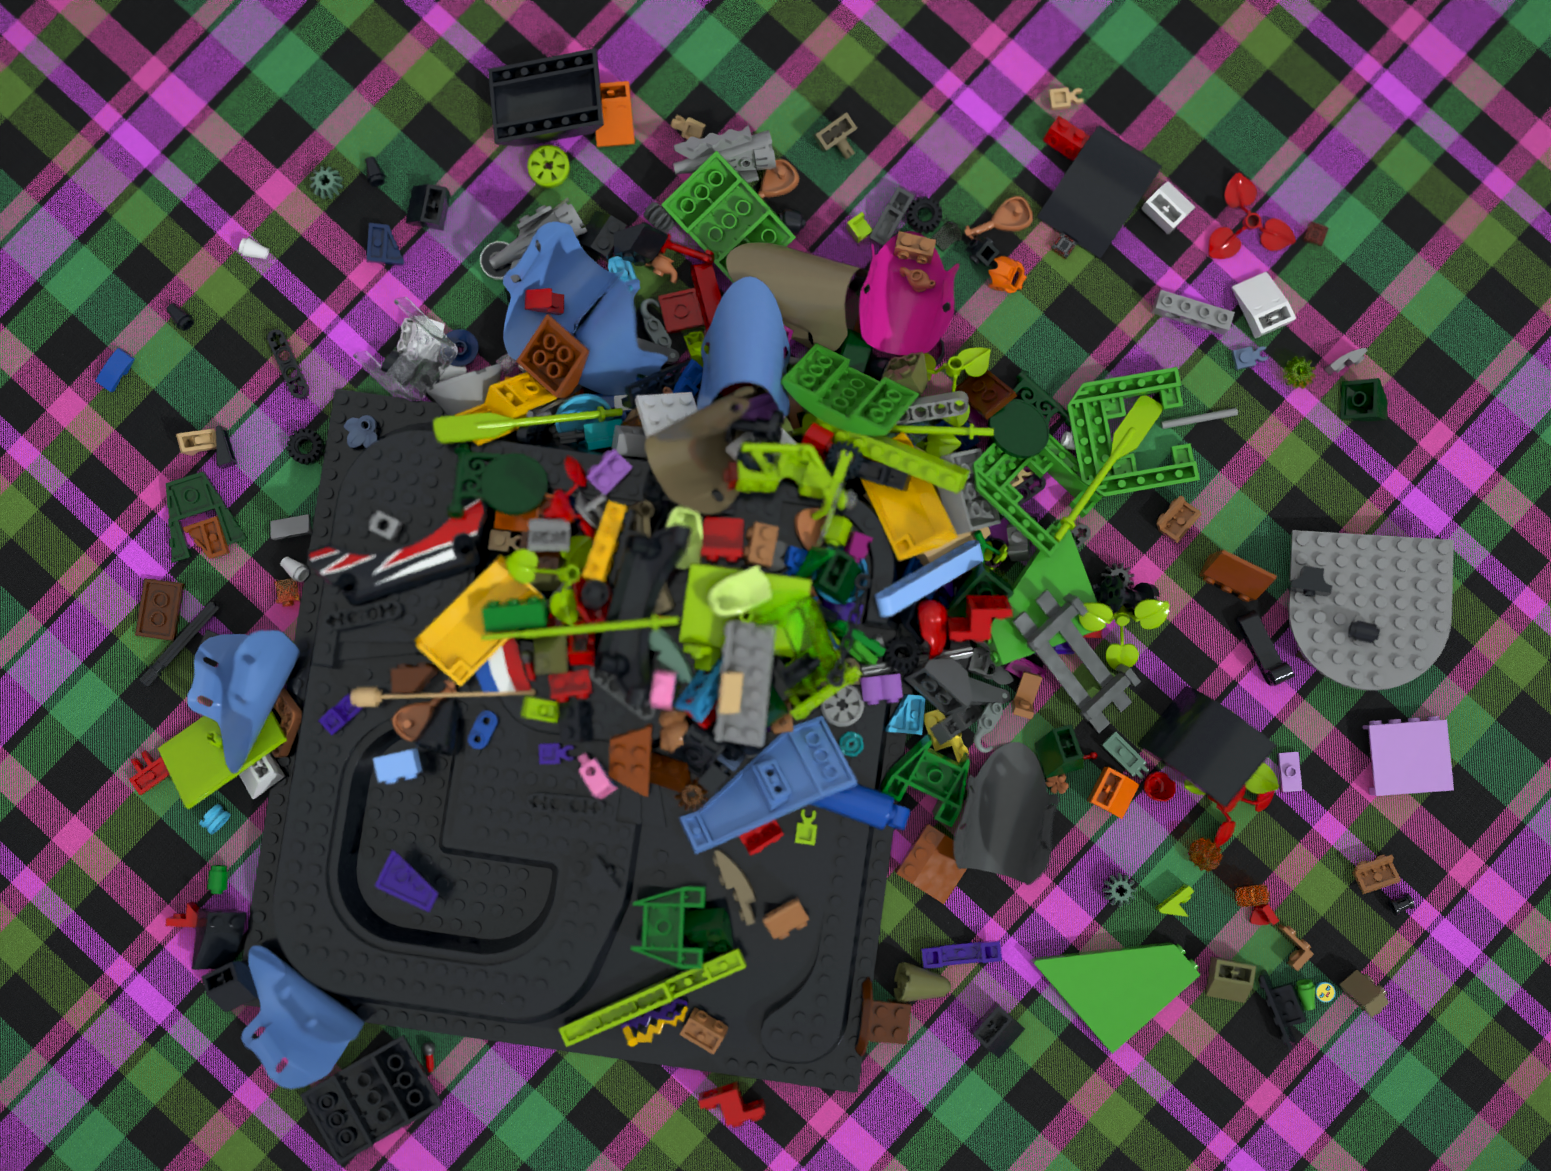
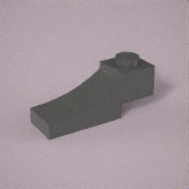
M899 185L869 238L884 246L892 238L917 194Z
M968 705L967 708L947 716L930 729L939 744L942 745L975 723L983 709L980 705Z

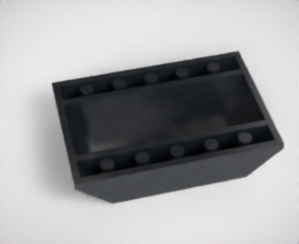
M596 48L488 69L494 142L497 145L527 146L592 134L604 125Z

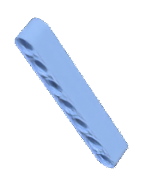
M978 540L965 542L878 592L875 595L880 616L895 614L983 562L984 558L980 542Z

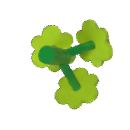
M976 530L973 534L976 540L980 542L984 560L990 561L992 554L995 553L994 563L998 564L999 561H1004L1008 554L1006 551L1007 545L1003 544L997 550L992 547L991 542L985 541L981 530Z

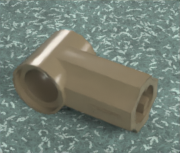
M646 500L632 504L629 509L637 510L633 531L649 535L648 538H651L650 517L654 514L653 504Z

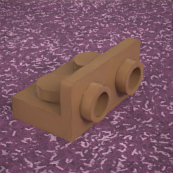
M899 231L893 255L904 260H916L920 264H930L936 240Z
M694 1008L679 1035L714 1055L726 1035L728 1026L707 1015L706 1012Z

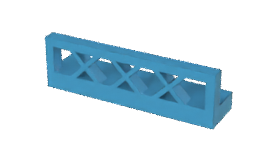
M721 655L722 659L718 660L711 669L713 670L712 673L704 676L708 671L699 670L675 704L677 709L690 711L697 722L703 721L719 698L718 687L721 684L720 667L723 664V655ZM703 684L701 688L694 690L696 686ZM694 697L690 704L685 703L687 700Z

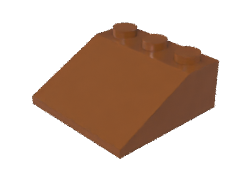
M547 314L516 362L556 398H569L579 383L590 350L552 316Z
M1225 550L1210 554L1199 576L1204 578V582L1211 585L1215 583L1221 586L1220 589L1229 594L1233 592L1239 595L1238 598L1245 602L1257 600L1277 577Z
M926 823L895 870V873L945 904L967 869H958L956 865L954 840Z

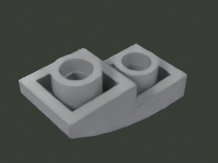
M1361 348L1351 351L1332 362L1324 370L1330 375L1334 371L1340 372L1345 366L1349 367L1353 364L1357 366L1364 360L1365 357L1363 355L1368 350Z

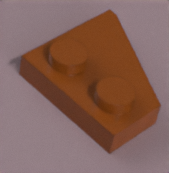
M218 516L183 527L185 533H188L194 539L195 544L203 549V552L209 559H215L230 553Z

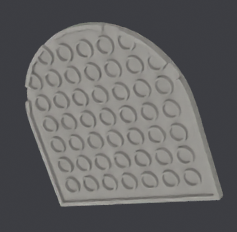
M1292 530L1289 582L1300 577L1303 566L1323 568L1325 582L1332 585V591L1328 597L1321 595L1307 597L1303 596L1301 592L1289 591L1288 615L1290 629L1297 647L1304 658L1326 678H1330L1345 687L1358 690L1378 691L1391 689L1419 677L1437 660L1449 637L1452 619L1454 540ZM1358 620L1377 624V628L1380 629L1378 640H1374L1373 643H1367L1348 637L1351 621L1356 622Z

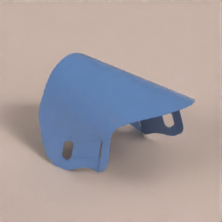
M555 221L542 225L533 236L518 264L509 270L503 278V285L511 295L505 318L503 340L508 355L516 361L547 314L552 316L573 335L602 296L608 292L624 272L623 269L621 272L612 273L598 265L583 250L573 232V228L569 224ZM536 240H538L541 245L540 252L536 248ZM519 275L521 281L513 282L510 276ZM551 288L552 293L563 294L564 314L556 315L525 310V291Z
M744 277L733 283L723 295L715 311L712 323L701 346L703 373L701 388L696 402L697 410L711 404L712 400L725 386L736 382H752L770 391L778 405L779 411L784 412V416H788L790 413L789 395L781 383L782 378L787 374V366L790 361L789 341L784 329L781 312L773 293L767 285L755 277ZM707 342L710 343L709 354H706L704 351V346ZM785 346L787 347V350H788V355H787L786 358H784V347H785Z
M639 279L627 282L617 280L573 334L577 340L590 350L578 383L581 386L604 395H626L624 386L636 382L638 374L650 376L659 372L662 365L668 361V358L663 354L642 351L637 346L633 299L640 287ZM630 285H632V287H633V290H632L631 293H630L629 288H628V286H630ZM650 381L649 386L656 384L657 381ZM638 387L632 389V394L640 391L641 389Z
M260 630L250 635L221 634L205 640L195 654L194 680L187 695V703L192 711L211 718L219 724L225 761L231 773H237L244 764L300 656L297 646L280 631ZM208 657L218 662V667L205 663L203 658ZM204 696L213 701L212 706L207 707L197 702V697Z
M252 946L249 950L248 960L260 1001V1012L243 1030L242 1041L247 1048L251 1049L259 1057L270 1079L279 1086L289 1089L304 1087L327 1076L331 1072L350 1040H354L357 1037L365 1021L266 948ZM259 1027L265 1028V1031L258 1039H252V1035ZM283 1058H286L288 1060L286 1067L282 1072H276V1066Z

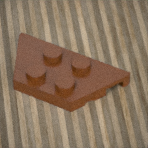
M647 724L644 728L636 731L633 729L625 734H618L611 737L609 777L645 797L649 795L652 724Z

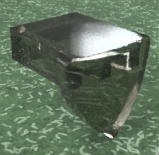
M946 221L943 227L931 239L936 240L935 245L944 253L954 242L961 239V232L956 223Z

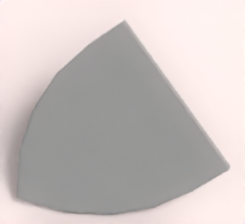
M580 490L578 491L575 507L597 530L604 514L600 504L605 502L607 498L602 493L589 502Z

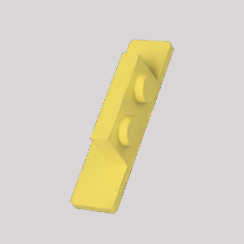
M938 709L924 713V723L928 734L931 736L935 751L952 746L957 762L961 760L964 752L969 755L968 749L961 738V732L942 745L934 737L930 728L946 718L943 713Z

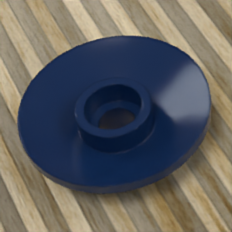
M463 329L450 331L443 337L440 344V353L443 359L448 364L458 367L470 364L476 358L479 350L475 336ZM458 348H464L463 352L458 353Z

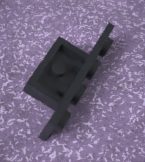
M629 509V512H626L623 518L625 527L623 532L621 531L619 534L618 543H620L618 551L614 553L613 571L609 572L607 579L610 588L615 586L628 535L635 534L647 538L649 536L632 530L637 510Z
M1262 970L1258 978L1259 985L1266 992V1002L1273 1009V1018L1275 1024L1280 1026L1283 1043L1287 1044L1289 1050L1294 1049L1296 1041L1290 1026L1307 1021L1303 1007L1292 982L1273 987L1267 970Z

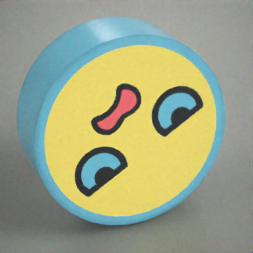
M1319 982L1315 986V997L1322 1002H1330L1335 997V988L1328 982Z

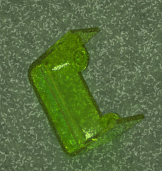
M805 596L772 609L755 623L756 627L776 625V629L783 627L796 659L809 652L811 657L817 656L821 660L819 667L816 668L817 670L792 688H788L784 692L785 696L811 693L827 678L829 672L834 670L835 663L839 660L838 653L816 600L812 596Z

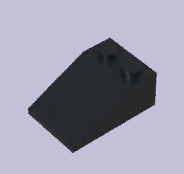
M198 909L191 969H218L234 961L244 933L246 912L237 909Z

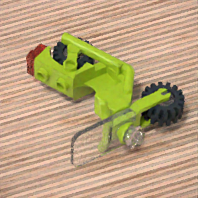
M752 439L748 440L747 443L746 441L742 442L736 456V462H729L727 470L723 472V481L727 482V490L775 492L782 478L790 477L794 479L800 487V495L817 499L824 498L821 509L814 512L811 516L813 520H818L827 515L817 545H821L826 535L836 506L841 510L844 508L851 510L856 505V494H853L852 490H847L846 492L842 489L844 482H842L843 478L844 481L848 480V478L850 480L853 479L863 464L862 452H858L859 448L857 446L853 448V443L847 445V441H844L843 444L840 441L836 445L833 444L827 453L824 466L815 448L809 444L765 443L763 440L761 443H758L759 439H755L754 442H752Z

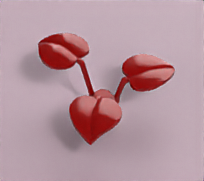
M1240 172L1235 174L1228 182L1224 198L1229 207L1237 208L1240 206L1247 216L1243 219V227L1234 234L1228 227H1220L1211 234L1208 254L1215 259H1227L1236 255L1242 246L1240 239L1236 236L1245 229L1253 230L1258 227L1263 232L1260 236L1261 244L1269 251H1278L1296 242L1293 231L1284 221L1277 218L1269 219L1263 228L1260 215L1251 213V211L1244 207V205H1251L1255 201L1257 190L1255 185Z
M566 455L565 469L570 479L574 481V486L566 493L560 489L556 490L550 507L543 510V515L545 519H563L566 522H572L574 518H579L582 529L594 541L598 530L581 514L574 515V511L567 498L579 485L581 487L586 486V474L581 464L575 458Z
M1244 785L1226 808L1208 796V799L1216 803V808L1226 817V821L1218 829L1211 848L1216 849L1222 846L1233 835L1236 822L1231 821L1227 813L1235 808L1238 801L1256 805L1255 811L1260 812L1271 803L1275 790L1258 794L1257 800L1252 801L1243 798L1246 791V786Z

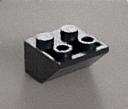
M431 184L413 186L405 223L443 231L451 196L447 187Z
M247 960L231 962L201 976L207 996L224 1012H229L259 998Z
M995 1002L973 1026L970 1033L990 1052L1000 1058L1025 1028Z

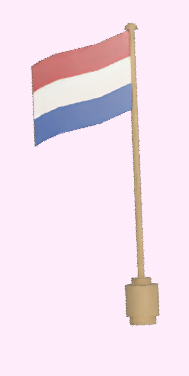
M509 638L475 672L483 692L382 694L378 687H357V689H352L351 703L352 705H357V707H378L384 698L532 695L533 697L536 695V691L531 689L524 673L516 639Z

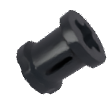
M1407 892L1397 899L1388 900L1389 907L1395 916L1400 915V912L1407 909H1415L1413 899Z

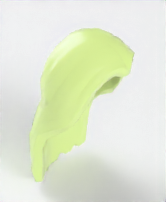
M680 505L673 508L670 512L665 528L675 523L692 528L686 554L675 566L679 569H687L690 567L691 562L701 563L703 527L699 512Z
M754 566L723 579L709 591L708 604L711 610L718 616H732L766 602L772 597L767 576H763L764 573L760 571V568Z

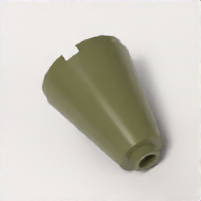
M907 962L899 963L896 969L894 982L898 983L897 988H894V995L898 1002L945 997L950 992L951 985L947 977Z

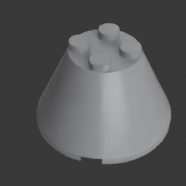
M492 365L476 372L472 371L432 385L433 387H426V391L449 416H454L485 403L489 386L500 382L501 365Z

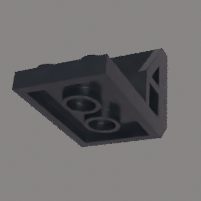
M692 719L688 724L687 732L682 737L683 744L672 753H669L667 757L687 763L689 771L701 778L719 757L728 741H715L714 727L717 724V719L707 728H702Z

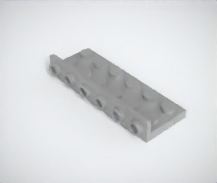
M737 619L727 621L724 627V635L726 637L725 644L722 647V655L724 657L723 664L720 667V675L722 676V673L727 671L742 672L743 684L740 711L738 713L719 714V704L716 707L718 718L717 724L714 727L715 741L721 742L725 740L759 747L764 746L776 625L757 622L746 623V621L742 622ZM720 684L719 687H718V695H719V696H720V687H721V684Z

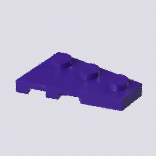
M393 849L374 886L427 912L431 911L439 894Z

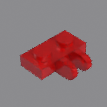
M147 751L141 753L148 765L146 768L143 767L137 758L131 760L138 773L131 777L129 781L139 795H143L170 776L162 757L154 761Z

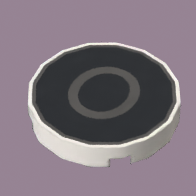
M496 241L490 243L483 249L480 256L482 270L488 277L494 280H503L505 274L511 268L512 262L494 269L489 259L508 245L505 242Z

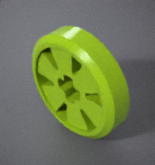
M543 145L531 153L527 168L531 179L537 185L544 188H554L561 185L567 179L570 172V163L562 149L554 145ZM546 163H548L549 165L553 163L551 170H549L548 168L544 169L546 168Z

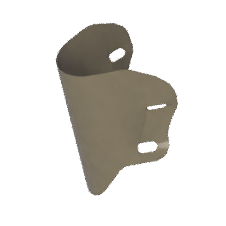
M762 242L742 244L730 251L726 259L727 270L734 283L744 277H755L768 286L779 306L783 325L793 330L791 339L809 349L817 343L832 351L837 350L843 343L848 333L844 305L849 282L853 275L867 277L869 271L782 245ZM808 333L812 334L814 345L810 343Z
M754 387L738 389L646 438L645 451L656 479L672 501L690 510L704 514L721 512L734 501L740 492L735 491V482L731 480V473L736 468V461L725 451L726 447L731 443L725 441L727 432L724 429L733 420L746 412L750 405L748 399L759 396ZM733 403L741 405L738 412L730 411ZM737 430L733 442L746 433V431ZM714 489H718L723 494V501L718 502L712 496Z

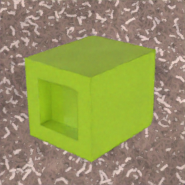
M863 212L848 221L846 226L847 231L857 244L873 231L865 221Z

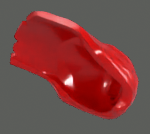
M580 574L579 579L572 582L581 619L584 624L605 623L612 598L609 582L606 584L609 591L606 604L600 610L591 611L586 609L581 603V593L587 582L582 574Z
M924 600L918 606L921 635L930 645L929 660H932L942 653L946 642L947 610L937 601Z

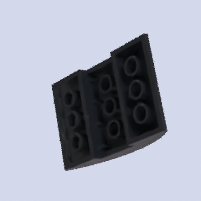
M1099 125L1038 214L1037 219L1061 234L1063 232L1066 234V238L1072 242L1073 240L1076 241L1078 246L1100 260L1162 168V165Z
M1188 686L1183 688L1137 744L1139 748L1165 766H1169L1225 808L1277 746L1234 712L1207 695Z
M404 1035L367 1054L300 1095L338 1165L443 1105Z

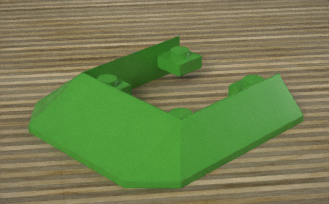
M1178 367L1083 383L1067 405L1081 482L1089 486L1110 457L1112 439L1108 420L1127 416L1123 399L1159 393L1163 410L1183 406ZM1191 443L1170 447L1173 465L1137 471L1134 453L1123 456L1116 460L1096 489V492L1103 497L1200 480L1197 463L1193 458Z
M1050 433L1045 448L1038 455L1026 459L1012 457L1004 453L993 443L972 465L975 488L1049 558L1065 540L1066 536L1064 535L1061 541L1057 542L1053 538L1059 530L1055 525L1051 524L1045 531L1017 504L1024 496L1010 482L1025 466L1031 469L1039 478L1047 472L1074 497L1069 504L1073 509L1089 487L1081 482L1077 459ZM1095 491L1079 515L1082 518L1085 517L1103 496Z

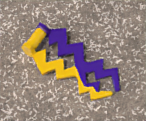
M675 998L670 1005L668 1003L664 1004L659 1013L650 1010L643 1017L637 1016L621 1024V1030L626 1037L628 1046L633 1047L638 1042H652L653 1033L660 1035L665 1023L676 1027L677 1020L683 1022L688 1008L684 1007L679 1014L675 1007L677 1003L687 1005L688 1003L682 999ZM668 1011L674 1013L672 1018L667 1016ZM650 1018L658 1020L657 1027L649 1024ZM638 1024L645 1027L649 1024L646 1035L638 1031L637 1037H634L631 1028L638 1029Z

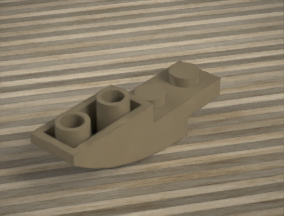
M721 849L715 850V855L712 857L715 866L720 868L721 874H719V879L722 886L725 885L726 889L735 888L733 896L736 903H740L741 910H739L742 921H746L747 925L755 923L756 918L751 903L755 902L757 897L749 879L728 854Z

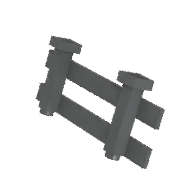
M1046 589L1035 599L1049 618L1043 625L1037 628L1025 611H1022L1012 622L1027 640V647L1037 653L1080 709V716L1085 721H1089L1096 732L1100 733L1110 724L1101 711L1111 702L1119 712L1125 710L1132 701L1124 690L1129 685L1136 687L1141 681L1130 667L1123 664L1115 668L1118 674L1113 677L1071 621L1077 614L1084 616L1088 612L1077 596L1068 593L1063 598L1066 603L1060 607ZM1058 632L1102 688L1092 699L1048 642Z

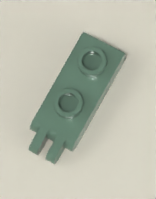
M1116 731L1101 744L1132 777L1137 775L1142 780L1144 776L1139 771L1142 769L1146 774L1150 772L1145 767L1147 762Z

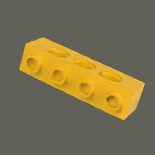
M611 501L607 502L582 574L586 582L600 580L607 584L609 572L614 564V553L618 551L620 546L618 537L625 527L623 518L625 513L629 512L626 505Z

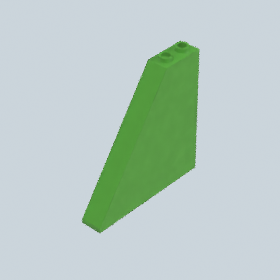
M1060 520L1053 524L1058 529L1062 526ZM1070 530L1066 532L1065 540L1049 558L1041 550L1036 549L1012 585L1014 594L1008 599L1012 607V617H1006V619L992 617L991 638L984 642L989 646L990 658L996 667L1036 653L1027 647V640L1012 621L1022 611H1025L1037 628L1043 625L1049 618L1035 599L1046 589L1060 607L1066 603L1063 598L1068 593L1077 596L1082 603H1097ZM1078 614L1071 620L1082 636L1094 632L1085 629L1081 625ZM1058 632L1048 642L1053 647L1066 641Z
M1171 942L1035 957L1031 960L1112 1054L1201 975L1197 971L1199 968L1192 959L1188 961L1184 956L1186 952L1179 944L1174 945Z

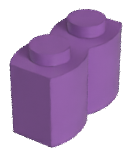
M900 674L860 678L863 702L867 701V705L879 704V700L887 699V703L899 702L898 698L903 697Z

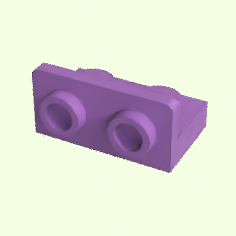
M767 392L748 399L750 405L739 418L756 421L757 417L771 419L773 411H779V408L772 394Z
M615 449L612 451L608 450L601 457L603 461L598 466L593 465L587 472L588 476L586 478L605 496L633 469Z

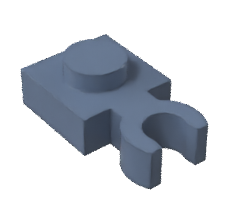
M1252 346L1233 350L1231 353L1235 369L1240 370L1256 365V361H1266L1268 356L1261 357L1259 354L1266 347L1261 346L1254 352Z

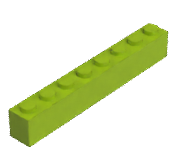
M819 418L817 419L816 424L834 433L832 439L834 444L840 441L841 444L847 441V445L853 443V448L857 446L859 448L858 452H862V455L956 494L965 487L970 472L966 468L884 435L867 436L855 434L836 428Z

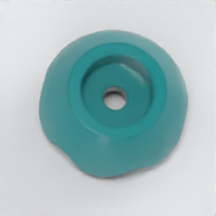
M846 732L839 740L841 752L850 757L857 756L864 747L862 737L855 732Z

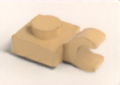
M676 115L671 123V127L683 131L681 137L686 139L690 137L702 139L706 127L705 124L690 117L685 121L679 115Z

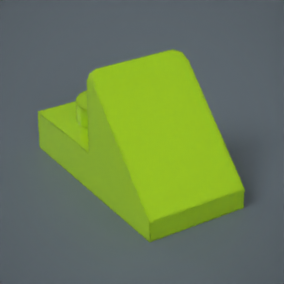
M684 644L683 652L691 653V657L695 658L694 669L710 671L721 657L722 648Z
M525 696L521 717L557 723L559 703Z
M1184 884L1157 905L1155 909L1164 914L1188 917L1179 904H1184L1190 900L1191 894L1194 891L1189 885Z

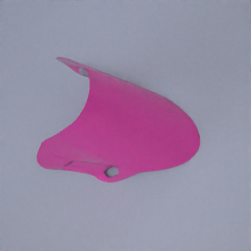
M913 231L905 232V233H909V234H913V235L925 237V236H923L922 234L917 233V232H913ZM897 234L886 242L876 255L874 245L872 244L871 246L872 262L860 294L861 335L868 345L886 353L895 355H908L922 351L927 353L933 349L944 335L953 318L954 278L960 265L957 263L949 271H945L935 247L930 264H920L912 259H900L893 255L898 237ZM900 268L923 270L927 273L930 280L935 281V288H928L923 292L914 291L908 283L907 276L902 277L900 275ZM867 284H869L868 293L865 294L864 288ZM949 302L950 310L944 312L942 306Z

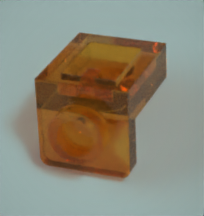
M292 578L274 581L278 597L276 604L289 607L293 606L294 602L300 601L296 581Z

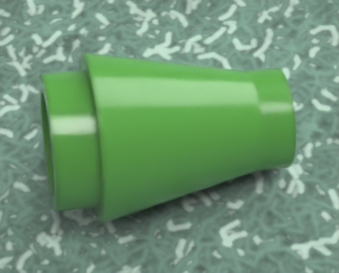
M1310 979L1297 981L1295 989L1303 1009H1315V984Z

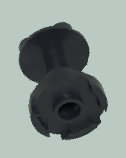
M733 403L730 411L738 412L739 404ZM774 410L771 419L757 417L756 421L738 417L724 429L727 432L725 441L732 443L736 431L740 430L751 432L754 437L767 439V443H780L784 412Z
M1111 575L1106 576L1099 591L1095 594L1097 602L1110 607L1113 614L1123 605L1129 609V612L1132 611L1134 616V609L1139 602L1148 599L1157 600V597H1160L1157 587L1150 583L1141 582L1133 589L1125 592V585L1122 579Z

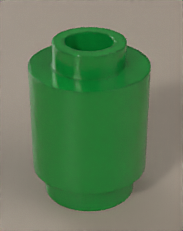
M211 865V870L208 872L207 889L211 890L212 894H223V890H227L229 871L226 865Z

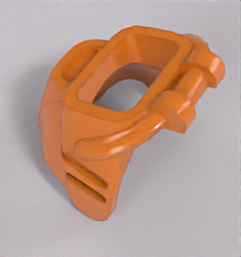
M1006 256L995 258L994 261L997 262L998 267L988 271L992 279V283H989L988 287L1008 293L1022 290V284L1027 278L1024 275L1023 265L1019 261L1015 262ZM1016 271H1018L1019 276L1015 285L1013 286L1011 283Z

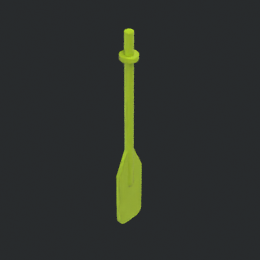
M1146 395L1138 398L1113 434L1110 457L1069 516L1062 517L1060 520L1062 526L1053 537L1057 542L1061 541L1068 530L1075 528V519L1116 460L1136 450L1162 413L1163 408L1160 403Z
M598 406L596 411L518 419L488 412L439 417L434 420L433 429L435 437L439 442L451 443L496 438L518 426L596 418L599 422H604L605 417L622 416L623 412L622 408L604 410L603 406Z
M807 413L803 417V436L813 422H817L818 418L811 413ZM970 423V427L894 425L889 433L970 435L969 439H973L974 435L993 436L994 428H975L974 423Z
M652 614V618L531 629L517 633L481 636V640L516 637L534 638L652 626L653 630H659V626L678 624L679 621L678 616L658 618L657 614Z

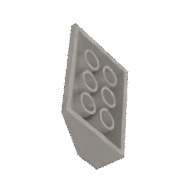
M981 448L938 457L970 470L964 489L957 494L937 486L942 505L957 535L1001 523L998 510L975 488L972 465L983 454Z

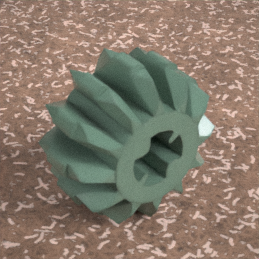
M321 166L319 173L314 170L316 176L310 177V180L313 182L310 184V187L314 189L316 196L320 195L322 199H325L328 195L330 199H333L334 193L336 195L340 194L337 189H343V185L340 184L343 178L339 176L337 170L333 171L330 166L326 170Z
M1117 873L1116 879L1113 875H1110L1111 882L1104 881V884L1108 885V888L1102 889L1103 892L1108 893L1104 898L1106 900L1111 899V905H1115L1117 902V905L1122 907L1123 901L1129 905L1130 901L1128 898L1135 899V896L1131 894V892L1137 891L1136 888L1131 887L1135 882L1133 880L1128 881L1129 876L1126 874L1122 877L1121 873ZM1119 885L1123 888V892L1120 891L1121 894L1116 892V888L1119 889Z

